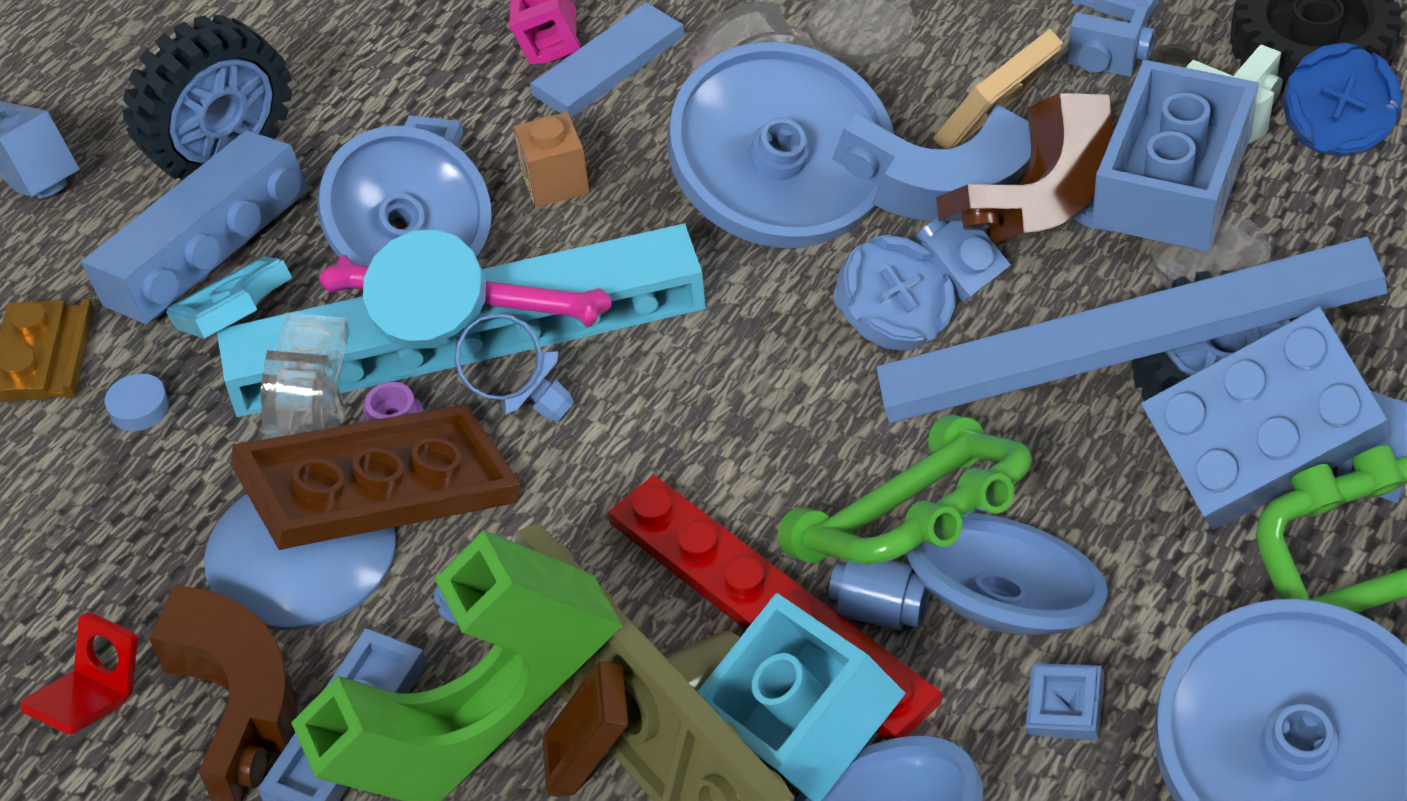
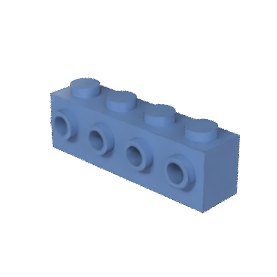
M248 130L244 131L80 261L102 306L147 325L154 318L164 314L168 307L192 286L206 279L215 267L238 248L247 244L255 234L309 191L292 146Z

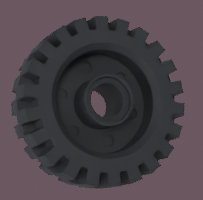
M1236 0L1231 23L1230 43L1232 45V52L1235 59H1241V67L1260 45L1281 52L1277 76L1283 79L1280 91L1283 93L1285 92L1288 78L1303 57L1322 46L1339 43L1358 45V49L1365 50L1370 54L1372 52L1376 53L1391 66L1398 45L1402 19L1400 17L1401 7L1399 2H1394V0Z

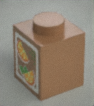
M568 112L513 126L521 172L535 208L590 193L583 146Z

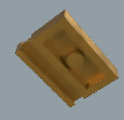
M82 299L80 305L67 306L65 300L7 303L0 329V402L46 400L51 397H76L95 311L91 299Z

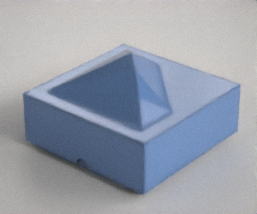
M1032 663L1025 727L1028 734L1064 739L1099 740L1105 680L1102 666Z

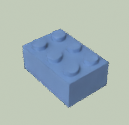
M1143 59L1096 174L1092 226L1210 252L1251 137L1259 82Z
M1320 306L1141 403L1212 530L1226 525L1293 490L1294 487L1290 479L1297 473L1320 464H1329L1332 469L1391 438L1388 419Z

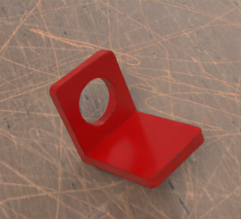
M86 612L79 616L74 671L21 700V712L63 733L75 734L121 707L133 692L138 642L136 633L92 612ZM96 636H103L114 645L118 654L116 669L105 667L96 657L93 646Z

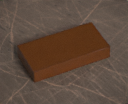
M599 661L542 736L545 784L548 796L574 795L628 726L623 665Z

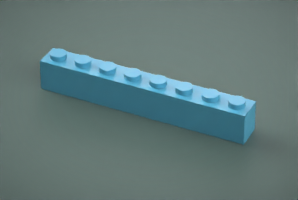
M685 223L482 269L486 281L569 292H586L598 288L604 290L611 297V308L599 315L597 321L590 327H586L579 320L571 316L483 305L478 318L492 314L512 315L530 327L537 336L540 347L706 309L702 270ZM362 296L225 327L217 332L225 385L236 417H241L456 367L454 362L456 343L463 330L450 337L451 342L437 348H408L392 342L372 322ZM490 318L478 322L468 330L460 344L459 363L461 366L535 348L532 338L522 326L509 319Z

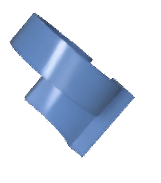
M492 314L478 318L462 332L456 343L454 358L458 375L468 389L484 398L501 399L502 413L518 410L524 401L529 398L534 402L530 408L546 419L559 421L574 403L570 393L556 379H553L551 382L545 379V376L557 363L558 351L542 353L537 336L525 322L512 315ZM490 318L509 319L522 326L532 338L536 351L535 370L528 383L518 391L503 396L486 395L473 388L464 377L459 363L460 344L468 330L478 322Z

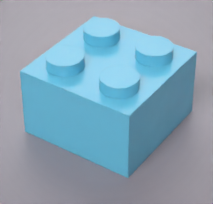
M777 592L697 691L725 722L730 723L736 728L744 743L770 770L780 775L783 780L810 801H822L906 694L869 655Z

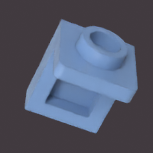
M1137 5L1130 23L1076 12L1070 25L1067 64L1081 66L1084 70L1093 73L1105 71L1132 77L1138 60H1149L1154 45L1155 29L1147 27L1149 7Z
M937 217L914 236L920 245L927 248L933 254L932 263L943 276L946 273L949 274L954 285V295L963 302L1011 265L983 230H964L962 221L947 223V221H939Z

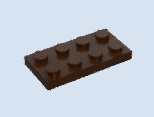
M467 404L234 444L230 463L278 550L513 504L517 502L521 485Z

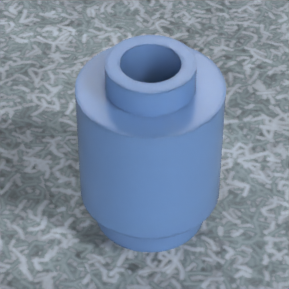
M895 560L874 565L854 564L848 561L847 563L837 562L831 576L828 593L829 601L838 602L837 610L841 617L899 631L903 630L904 625L916 628L921 627L930 597V591L922 584L911 564Z

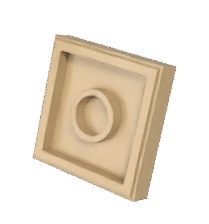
M1048 29L975 86L934 136L933 139L936 143L945 149L957 147L985 124L996 104L1006 108L1019 98L1062 49L1061 45L1063 42L1051 29Z

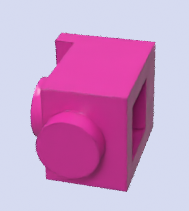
M510 0L509 27L530 64L548 63L572 54L581 48V44L576 36V7L572 0Z

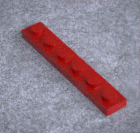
M655 475L651 476L608 511L609 523L745 630L748 629L777 592L869 655L906 693L876 731L884 739L890 740L908 736L941 705V691Z

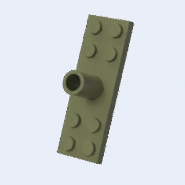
M540 523L516 531L515 543L583 570L574 561L570 551L565 546L559 544ZM602 588L623 627L556 691L568 703L599 661L623 665L628 726L609 751L653 801H794L795 796L788 790L780 775L770 770L744 743L736 728L730 723L725 722L697 692L740 637L733 632L722 631L664 657L617 607L611 595Z

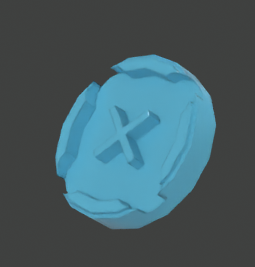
M437 229L413 230L392 239L373 257L364 276L363 301L370 319L392 342L411 349L437 348L451 342L450 337L456 335L461 330L464 331L477 320L485 303L486 277L474 251L458 236Z

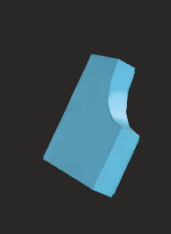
M263 256L169 306L166 313L177 330L205 339L257 310V303L264 296L292 279V276L284 260Z

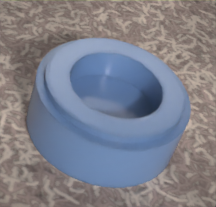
M142 373L132 374L121 378L109 388L105 396V407L115 426L127 431H139L150 428L163 419L169 409V398L163 383L157 377Z

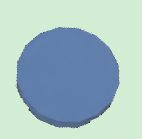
M892 235L874 237L870 242L857 246L843 262L836 279L837 300L847 321L865 339L883 348L909 351L928 344L949 324L955 308L954 285L949 274L946 273L943 276L932 263L933 254L927 248L908 238Z

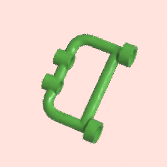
M952 414L945 415L939 418L930 430L928 444L931 454L835 515L829 517L824 512L807 507H798L789 511L779 525L778 541L780 547L788 556L808 563L819 562L829 555L854 564L874 565L897 559L924 542L939 547L951 546L958 540L961 534L963 517L976 509L997 514L1005 511L1010 506L1014 497L1013 485L1027 474L1032 465L1030 449L1016 440L984 434L981 425L972 418ZM978 459L997 463L988 470L980 468L968 469L960 477L955 491L936 503L926 500L916 502L908 510L905 523L885 534L870 538L852 535L957 468L969 467L976 463Z
M1390 445L1374 447L1360 453L1351 460L1355 472L1336 478L1329 464L1316 465L1297 473L1290 479L1295 489L1294 491L1285 493L1269 502L1259 516L1256 539L1260 555L1279 599L1312 600L1332 604L1358 613L1407 597V568L1310 599L1283 534L1285 526L1293 519L1305 515L1306 517L1318 516L1334 510L1344 503L1366 496L1367 498L1382 496L1407 484V456L1395 459Z

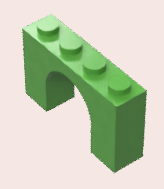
M483 530L435 578V581L461 632L494 644L492 649L482 661L461 677L435 689L418 693H393L337 676L291 722L315 778L401 801H442L623 627L595 576Z

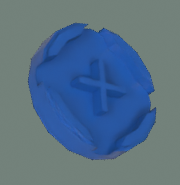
M1339 43L1322 46L1303 57L1287 80L1282 101L1286 123L1299 142L1317 153L1339 157L1363 154L1383 142L1396 124L1403 99L1398 77L1387 61L1376 53L1372 52L1370 54L1365 50L1358 49V45Z

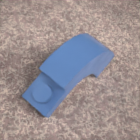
M996 104L982 129L970 141L949 149H929L905 141L854 112L843 129L832 160L843 165L852 175L868 179L879 185L872 202L873 205L899 216L933 221L938 217L936 197L967 184L1017 185L1028 169L1031 157L1029 121Z

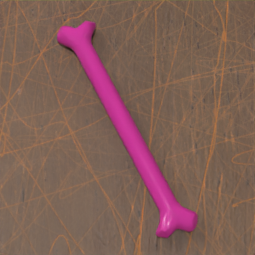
M342 255L336 260L335 265L329 266L319 274V282L322 287L331 293L346 289L363 290L364 276L369 266L357 265L347 255ZM486 281L484 305L571 316L579 320L586 327H590L597 321L599 315L611 308V297L600 288L586 292H569Z

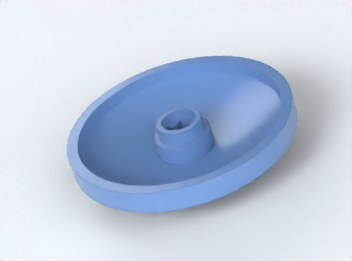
M757 42L740 45L720 52L701 64L682 85L672 108L667 132V149L673 174L683 193L693 206L716 226L743 240L759 245L776 248H804L830 241L847 233L863 222L877 207L872 202L879 185L868 179L852 175L843 165L832 160L843 129L854 112L893 134L894 131L889 115L877 94L863 78L844 63L818 50L801 45L783 42Z
M1279 599L1257 602L1237 608L1208 623L1183 646L1174 659L1165 677L1156 709L1154 728L1156 756L1162 777L1173 800L1407 801V646L1385 628L1362 615L1332 604L1312 600Z

